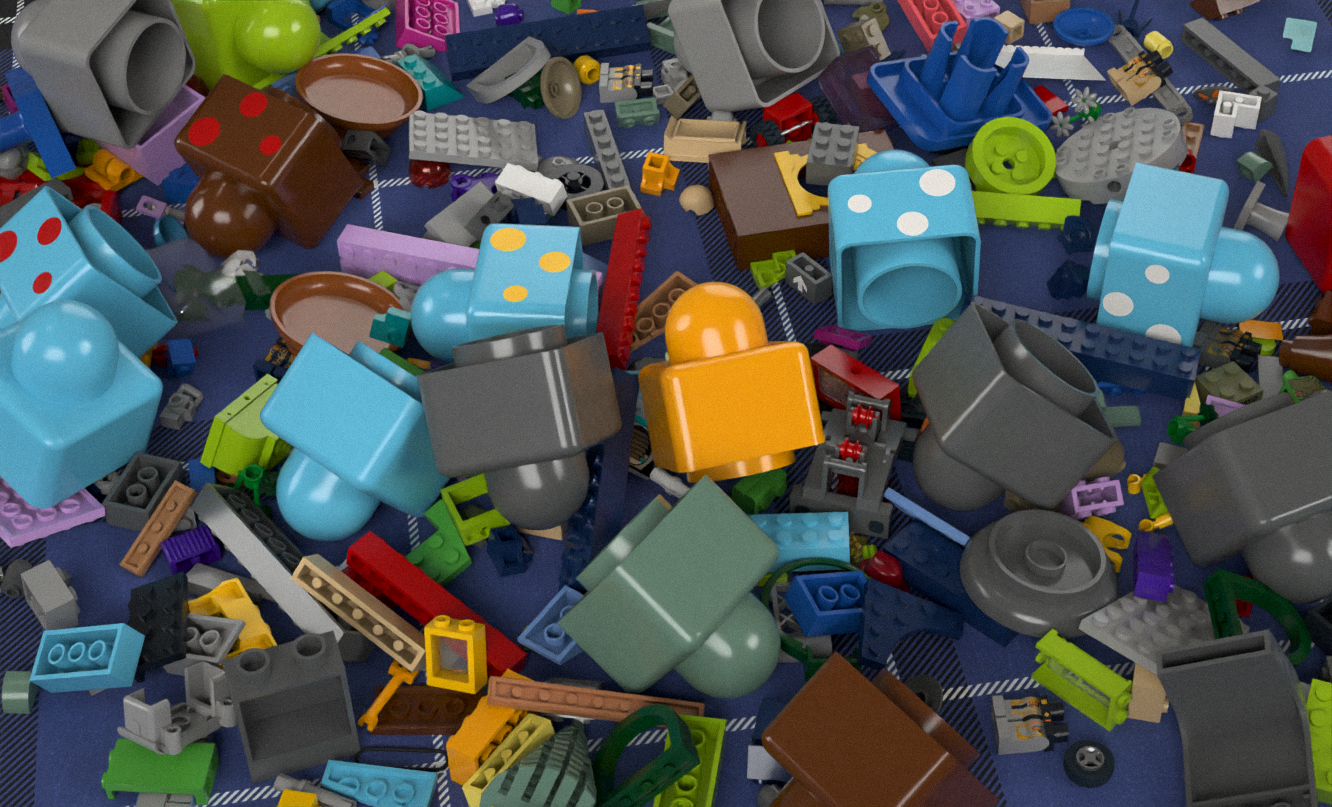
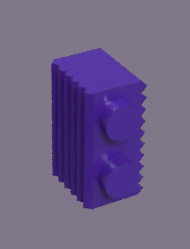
M208 525L195 528L190 532L171 537L160 543L164 559L172 575L189 572L197 563L207 565L222 559L219 544Z

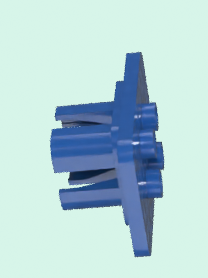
M988 17L972 19L958 51L950 52L953 36L959 23L957 21L944 22L938 31L928 56L875 63L871 66L866 78L870 88L912 142L919 148L927 151L968 146L980 128L996 118H1020L1034 124L1043 132L1047 131L1052 121V112L1022 77L1030 61L1029 56L1022 47H1016L1011 60L1005 68L995 64L1009 32L1000 22Z

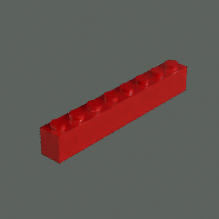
M369 531L348 547L346 564L422 625L426 626L439 615H447L457 620L470 619L475 623L485 624L487 676L489 678L490 676L501 677L507 669L518 674L523 670L527 653L519 645L507 639L500 630L493 628L482 616L470 610L459 598H455L446 591L440 583L428 577L421 568L414 566L403 554L391 548L384 539L377 537ZM441 636L446 644L468 660L467 641Z

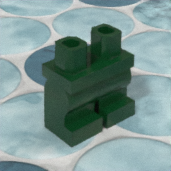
M543 68L535 76L533 75L521 86L507 94L509 97L514 96L515 100L521 103L524 109L531 107L535 110L542 105L540 77ZM511 74V75L505 77V80H506L507 78L511 77V76L514 75V74Z

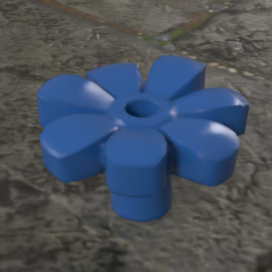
M374 26L371 27L372 31L362 37L361 34L356 36L360 45L366 42L368 46H371L378 39Z

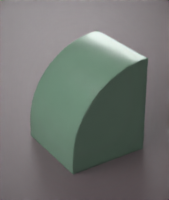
M1247 152L1237 160L1239 173L1253 183H1257L1273 168L1272 163L1255 152Z
M6 671L2 686V707L4 713L31 714L39 689L38 685L29 681L32 672Z

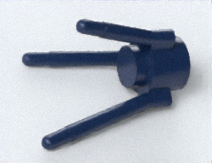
M1135 0L1130 17L1124 22L1123 10H1119V24L1123 25L1133 37H1139L1140 33L1152 21V18H1148L1138 28V23L1134 16L1139 0Z

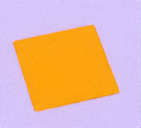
M1256 320L1239 323L1240 331L1252 333V337L1283 340L1281 323Z

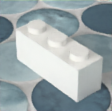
M507 163L495 181L497 190L502 194L508 195L511 200L534 197L535 204H542L544 212L555 216L567 198L561 181L544 177L539 172L528 171L520 165L515 166Z

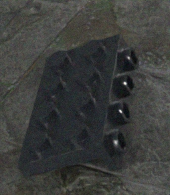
M184 572L131 589V598L128 602L130 618L127 625L145 636L134 679L141 683L145 681L146 671L186 658L188 577Z

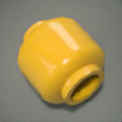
M587 55L580 56L575 60L573 66L578 73L580 82L591 85L600 79L601 65L598 61Z

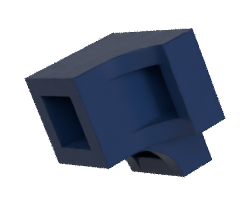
M1067 259L1047 281L1051 297L1057 300L1061 298L1069 300L1072 296L1081 298L1087 291L1090 275L1089 269Z
M509 525L490 529L487 553L500 577L524 573L525 563L532 560V552L524 538L520 537L515 526Z

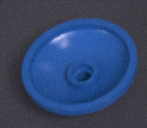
M1079 7L1067 9L1059 13L1054 19L1053 29L1056 35L1063 41L1072 45L1087 47L1099 45L1107 41L1113 35L1114 22L1107 14L1099 10Z

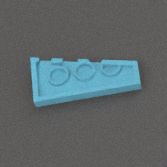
M328 760L321 784L325 790L372 807H430L438 776L436 772Z

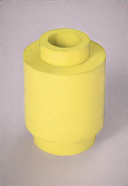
M1153 31L1145 36L1143 45L1148 51L1152 53L1157 50L1162 59H1166L1172 54V43L1158 31Z

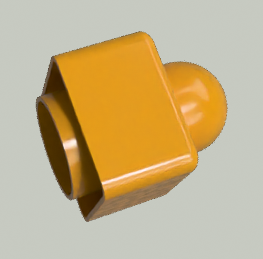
M705 282L691 287L677 298L670 308L665 324V340L669 360L649 364L643 367L638 374L655 466L677 473L686 472L687 480L690 483H697L705 475L712 481H720L785 467L796 462L795 449L826 442L809 352L804 344L795 341H768L765 322L760 308L747 292L735 285L725 282Z

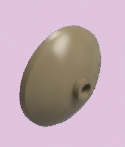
M553 57L548 60L541 73V96L546 108L553 116L558 119H569L577 113L580 106V79L575 67L568 59Z

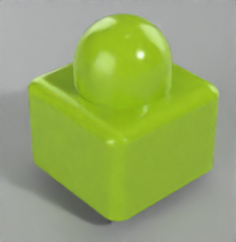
M171 0L195 57V70L188 82L208 91L212 90L223 74L253 86L271 74L295 72L312 60L320 44V23L309 0Z

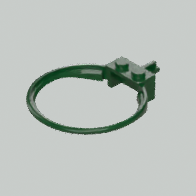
M824 557L804 558L788 563L774 572L764 584L759 600L769 610V596L776 581L784 573L787 574L804 566L827 565L841 568L848 572L861 571L866 580L871 577L852 564L837 559ZM779 629L781 650L803 664L804 680L809 681L830 656H812L811 645H806V649L802 648L803 643L793 639ZM856 645L853 657H842L856 670L861 672L862 664L857 663L859 645Z

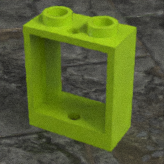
M484 473L440 490L442 500L465 547L489 538L490 529L511 525L496 509L465 521L462 520L455 505L488 493Z

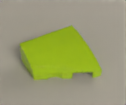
M29 152L27 169L44 181L52 180L40 153ZM75 166L76 169L56 176V178L62 181L84 174L85 168Z
M789 250L772 253V260L750 263L752 276L760 290L768 288L785 278L786 261L796 256L795 251Z

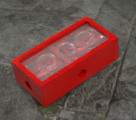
M829 345L810 358L816 394L819 399L836 409L846 410L850 391L855 392V395L880 400L888 398L891 399L890 419L901 421L900 385L896 382L891 381L833 345ZM873 408V410L880 412V421L882 422L883 410Z

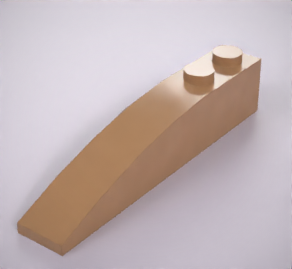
M676 271L637 306L638 313L635 315V329L632 333L633 343L630 345L629 353H632L640 346L665 332L666 319L670 308L681 294L691 287L698 285L697 283Z

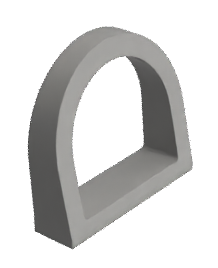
M529 36L467 84L466 87L477 102L484 104L494 102L509 94L535 75L548 62L551 54L542 41ZM511 74H514V75H512L511 77H509V78H507V79L505 80V77H507V76H509V75H511Z

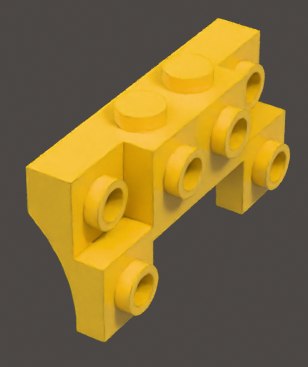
M238 578L223 581L211 592L188 601L187 610L190 614L243 620L246 625L232 646L234 652L227 654L225 659L238 656L247 649H265L277 646L271 635L270 626L264 623L258 606L252 603ZM222 663L219 667L224 670Z

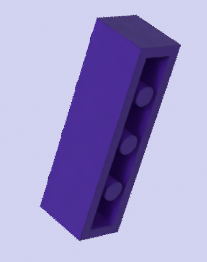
M1138 530L1133 550V596L1166 602L1167 594L1173 593L1175 578H1173L1174 556H1172L1173 546L1169 545V536Z

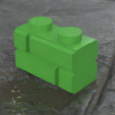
M778 468L745 476L732 487V500L750 515H756L761 510L765 511L776 496L781 497L787 489V474Z

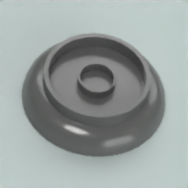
M1038 509L1011 513L976 532L967 543L961 555L960 576L971 600L990 618L1022 634L1043 638L1049 631L1054 629L1058 632L1060 638L1065 639L1086 635L1085 632L1079 629L1081 620L1118 600V577L1100 541L1083 524L1060 513Z

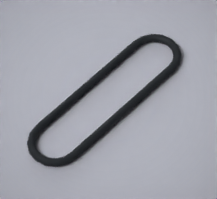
M364 747L355 755V763H360L359 756L365 751L441 753L445 755L446 762L438 768L385 767L427 772H439L448 767L447 752L442 749Z

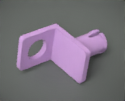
M143 195L136 207V211L154 217L157 221L159 218L167 216L165 213L167 203ZM151 203L156 209L148 210L143 205ZM177 220L182 226H184V221Z

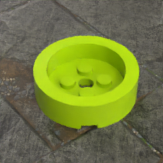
M1001 117L987 122L977 132L965 154V169L976 186L975 189L980 192L1039 196L1052 179L1056 168L1055 151L1044 132L1034 124L1015 117ZM1008 160L1013 169L1005 168L1003 162Z

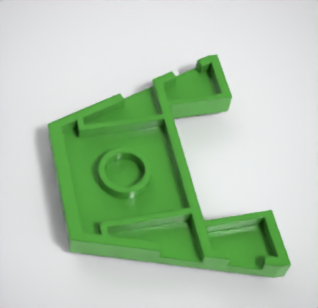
M441 499L424 512L425 518L438 531L405 558L414 566L421 568L432 580L445 587L468 568L472 562L444 501Z

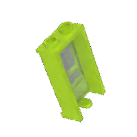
M1052 629L1036 643V648L1041 652L1036 656L1035 661L1039 664L1044 661L1045 663L1031 675V678L1109 732L1117 724L1122 725L1129 715L1127 709L1132 699V694L1130 693L1133 682L1131 680L1127 681L1071 642H1066L1065 638H1060L1058 632Z

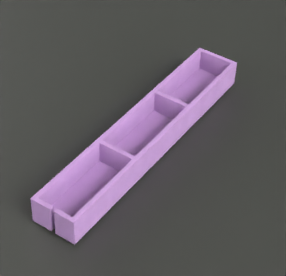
M350 224L346 225L337 240L342 273L369 279L384 270L398 281L416 286H421L431 276L444 270L457 268L475 269L479 249ZM596 272L599 317L603 296V277L601 272Z

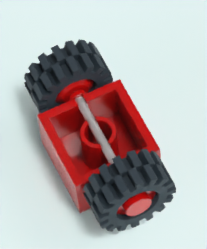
M794 93L769 107L763 108V122L751 127L750 135L752 136L750 140L753 141L752 146L757 148L785 144L788 140L793 142L806 141L814 133L816 122L838 123V119L835 118L837 112L834 113L833 110L835 108L834 106L831 107V101H827L826 97L818 96L808 101L799 93Z

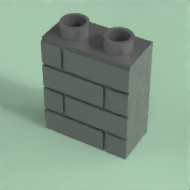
M334 631L321 634H303L292 642L265 649H247L238 656L222 660L253 784L275 778L280 773L289 774L328 763V760L336 761L354 756L358 751H361L346 670Z

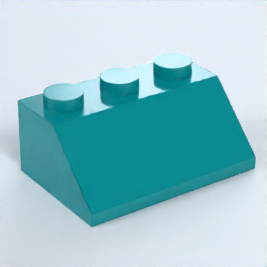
M415 54L397 61V66L409 73L418 82L423 94L421 105L427 111L463 98L460 90L435 64Z

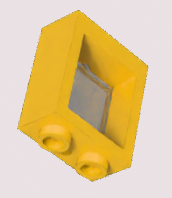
M439 615L424 627L428 686L476 694L488 683L485 624L475 623L470 619L457 620L447 615Z

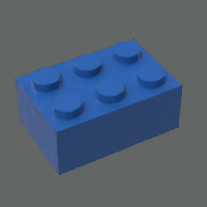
M861 571L798 575L794 577L784 595V599L805 637L860 632L864 584L867 580Z

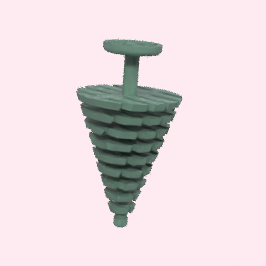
M572 721L569 726L562 728L551 736L549 740H546L522 758L521 762L518 761L514 764L512 769L508 767L494 777L482 792L479 807H595L597 789L595 787L592 764L588 758L589 748L583 723Z

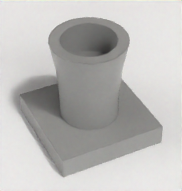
M1257 181L1233 229L1243 231L1247 224L1278 242L1288 222L1289 213L1259 203L1258 200L1266 184Z

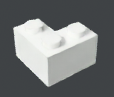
M1219 90L1210 135L1220 138H1232L1234 126L1244 129H1256L1262 97Z

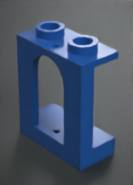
M335 0L326 6L328 23L346 31L354 26L343 20L354 12L363 16L364 18L359 20L358 24L387 7V5H383L375 10L361 3V0ZM388 16L385 18V20L387 21L386 23L389 22Z

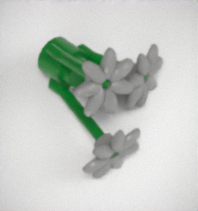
M1088 86L1085 87L1083 93L1076 89L1075 93L1078 98L1070 100L1072 103L1077 104L1075 112L1081 109L1082 112L1071 118L1066 116L1064 119L1060 111L1057 114V118L1051 116L1054 124L1050 129L1057 130L1056 136L1058 138L1061 137L1062 133L1068 138L1070 136L1068 130L1074 129L1070 123L1084 117L1088 120L1089 124L1102 118L1100 115L1102 112L1101 106L1095 99L1097 94H1089ZM1082 124L1081 127L1083 128L1089 124Z

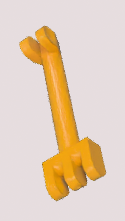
M394 660L388 671L389 674L393 675L392 679L369 709L362 714L357 725L363 727L366 723L368 724L367 730L373 732L378 722L377 715L403 681L412 685L421 669L409 672L406 667L403 666L401 668V663Z

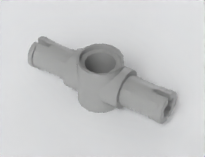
M405 44L400 51H396L393 55L382 56L380 59L397 66L398 60L414 54L423 59L433 58L435 56V49L432 45L418 48L413 44Z

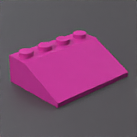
M395 1L396 47L400 49L405 44H413L418 48L432 45L435 52H446L444 45L445 35L460 33L459 6L455 1Z

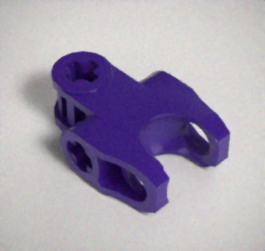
M485 172L479 178L466 174L453 176L450 180L452 201H456L459 198L458 195L461 197L480 181L495 195L498 191L495 181L499 174Z

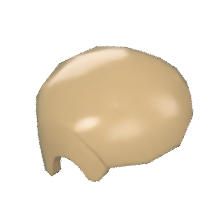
M703 185L687 187L682 191L679 198L680 205L687 213L689 210H693L696 215H703L714 207L712 193Z

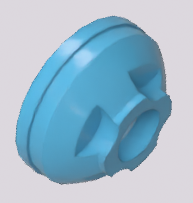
M163 216L155 222L153 228L154 243L159 249L169 254L177 255L188 248L187 233L175 218Z

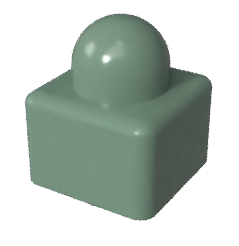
M705 475L674 505H671L659 493L611 540L575 578L587 592L557 624L626 693L641 694L674 669L694 689L710 697L734 699L746 696L759 689L768 681L778 664L781 639L777 623L765 605L750 592L776 563L779 557V548L733 500Z

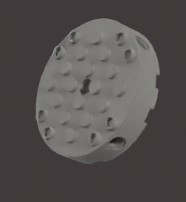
M1130 107L1115 114L1107 113L1101 119L1090 123L1070 136L1057 149L1055 154V174L1064 195L1067 194L1071 199H1081V203L1084 200H1090L1092 204L1108 203L1110 198L1124 200L1136 162L1173 169L1175 166H1181L1185 160L1188 145L1180 122L1173 113L1159 108L1135 109Z

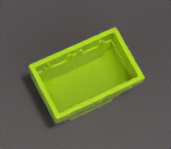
M266 374L214 417L200 463L208 468L215 467L225 473L238 476V471H243L246 466L256 464L260 467L264 466L267 471H271L290 454L292 445L268 430L260 419L262 408L278 385L276 378Z

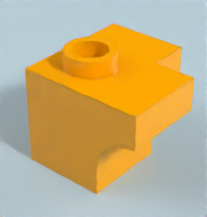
M653 152L648 153L642 168L643 176L640 192L661 197L664 189L675 190L681 174L680 169L670 163L669 156Z

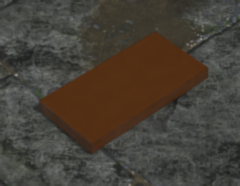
M375 686L374 701L385 686ZM399 686L377 715V725L374 731L370 733L371 735H455L461 728L466 716L471 715L477 708L479 700L483 697V688L476 694H470L433 686Z

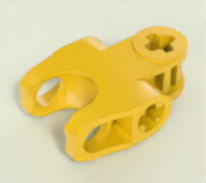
M1095 516L1086 518L1084 523L1080 522L1097 537L1109 559L1115 563L1113 566L1116 573H1119L1123 558L1120 554L1107 548L1127 549L1132 534L1127 529L1109 520ZM1112 535H1120L1125 540L1116 539Z

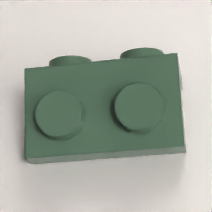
M656 97L618 101L614 104L618 128H632L637 125L651 126L659 123L660 111L657 108Z

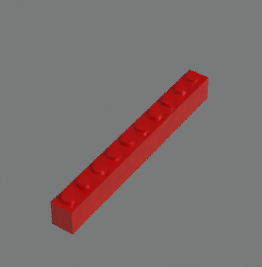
M642 208L618 214L596 328V333L603 332L611 370L617 367L626 371L628 360H630L629 351L630 345L633 343L632 333L635 329V315L638 313L637 303L640 299V285L643 283L642 273L645 270L644 261L647 256V243L650 241L649 231L652 228L651 219L645 215Z

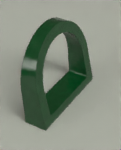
M1218 568L1202 583L1215 639L1243 634L1235 599L1253 603L1265 609L1281 623L1288 634L1291 645L1290 654L1286 656L1294 669L1309 656L1311 639L1305 622L1288 600L1277 594L1266 584Z
M653 704L633 712L622 720L604 740L592 764L595 787L597 789L595 807H642L701 763L688 725L669 706ZM658 725L667 726L671 747L614 789V770L621 753L629 742L639 733L650 727Z

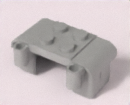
M205 661L184 670L186 703L181 702L171 708L167 699L151 706L145 704L144 688L125 696L123 699L125 728L122 726L117 728L119 735L157 754L176 755L181 753L182 748L186 747L187 744L208 736L210 733L220 729L221 726H236L237 720L224 670Z

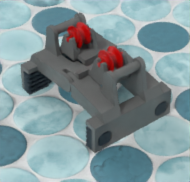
M850 391L846 410L833 408L832 412L823 411L821 414L826 442L818 444L804 486L794 484L790 495V513L848 512L849 531L888 539L891 531L893 504L882 502L883 494L887 489L896 459L912 462L913 450L918 439V430L907 428L906 422L890 419L891 399L885 398V400L855 395V392ZM873 408L883 410L882 422L880 421V412L873 410ZM835 473L859 478L857 498L829 492Z

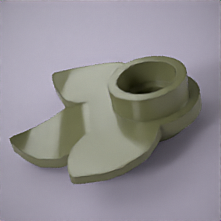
M873 2L869 6L860 7L852 15L853 18L859 19V21L876 17L881 31H885L890 23V18L886 14L887 7L882 2Z

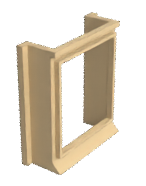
M671 115L664 133V155L669 156L670 161L709 163V154L741 150V145L746 144L747 121H743V124H740V122L681 118L677 120Z

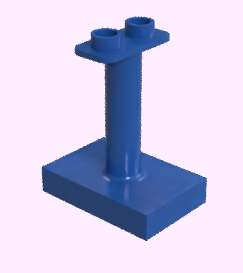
M21 66L5 72L18 111L0 118V154L33 141L51 179L76 169L61 131L57 127L33 77L26 73Z

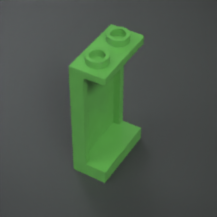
M117 738L115 748L111 749L109 753L108 770L102 775V788L106 790L108 799H115L117 791L194 795L197 805H208L220 761L216 743L191 742L182 748V752L179 754L160 755L128 739Z

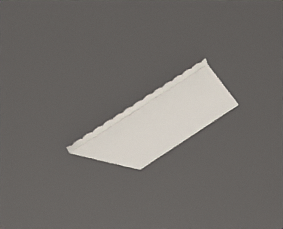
M1003 45L995 64L1005 68L1011 60L1016 47L1022 46ZM1038 46L1022 47L1030 60L1022 77L1106 81L1084 57L1085 48L1080 50L1079 48L1064 49L1062 47L1047 48L1045 46L1040 48Z

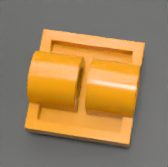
M106 148L98 150L93 156V165L84 169L85 175L92 181L99 183L105 190H113L115 192L144 177Z

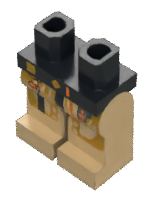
M1155 50L1149 55L1142 51L1138 54V57L1132 58L1128 64L1118 70L1113 67L1107 73L1112 85L1133 106L1157 90L1159 86L1161 88L1165 86L1166 81L1164 78L1171 75L1173 70L1171 65L1167 61L1164 62L1160 53Z

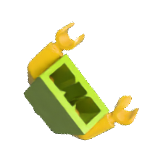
M1152 467L1149 473L1144 474L1142 478L1136 474H1131L1127 478L1128 493L1137 494L1141 491L1142 487L1150 518L1156 519L1153 522L1149 519H1143L1139 523V530L1154 533V529L1158 527L1163 529L1174 524L1152 478L1154 474L1161 470L1156 467Z

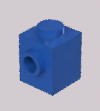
M191 339L167 340L164 355L168 375L178 377L191 375L196 364Z

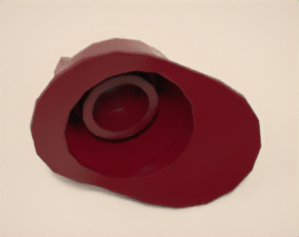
M879 550L872 558L864 559L859 563L858 568L867 573L872 579L911 594L909 586L902 578V565L894 556Z

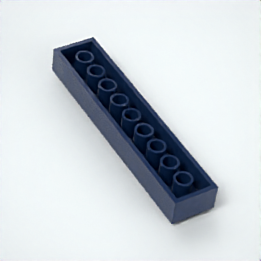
M643 5L445 35L444 41L452 82L478 77L529 36L544 43L551 54L550 59L553 57H564L571 63L584 55L599 59L648 51L651 43Z
M966 294L959 317L972 302H976L1009 323L1013 319L1027 321L1042 329L1066 347L1086 367L1094 379L1183 401L1186 398H1190L1197 373L1200 349L1020 307L1002 301H995L977 295Z
M617 367L611 370L622 427L613 437L585 451L590 476L589 489L579 511L568 520V527L564 535L566 539L565 548L561 556L563 561L562 569L558 577V592L566 585L584 595L587 590L575 578L621 531L639 381L638 378Z

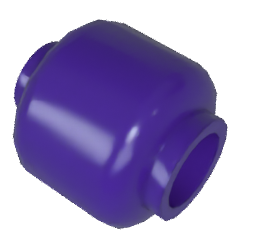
M516 3L502 4L495 10L497 26L520 24L524 20V11L519 9Z

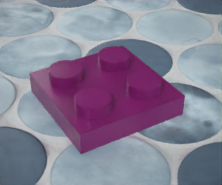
M831 324L815 329L814 339L821 340L820 343L823 345L834 346L836 344L842 346L843 349L853 352L871 345L873 337L869 334Z

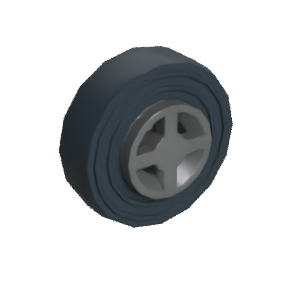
M1091 740L1078 741L1072 744L1065 753L1063 763L1067 777L1075 784L1086 788H1096L1106 784L1113 775L1115 765L1110 750L1101 743Z

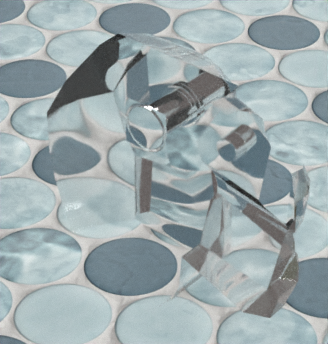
M189 236L146 251L157 266L162 277V281L157 287L178 321L166 334L173 339H188L235 322L240 329L247 326L244 319L246 301L233 275L237 268L243 270L255 294H258V296L271 295L270 286L265 285L257 268L261 262L252 251L237 250L219 266L216 265V262L200 244L193 241Z

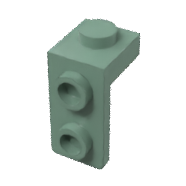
M1099 390L1100 393L1096 399L1112 427L1141 425L1142 420L1137 406L1106 407L1103 392Z

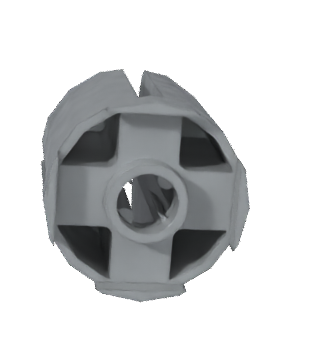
M25 143L0 154L1 178L15 180L25 172L29 160L28 144Z

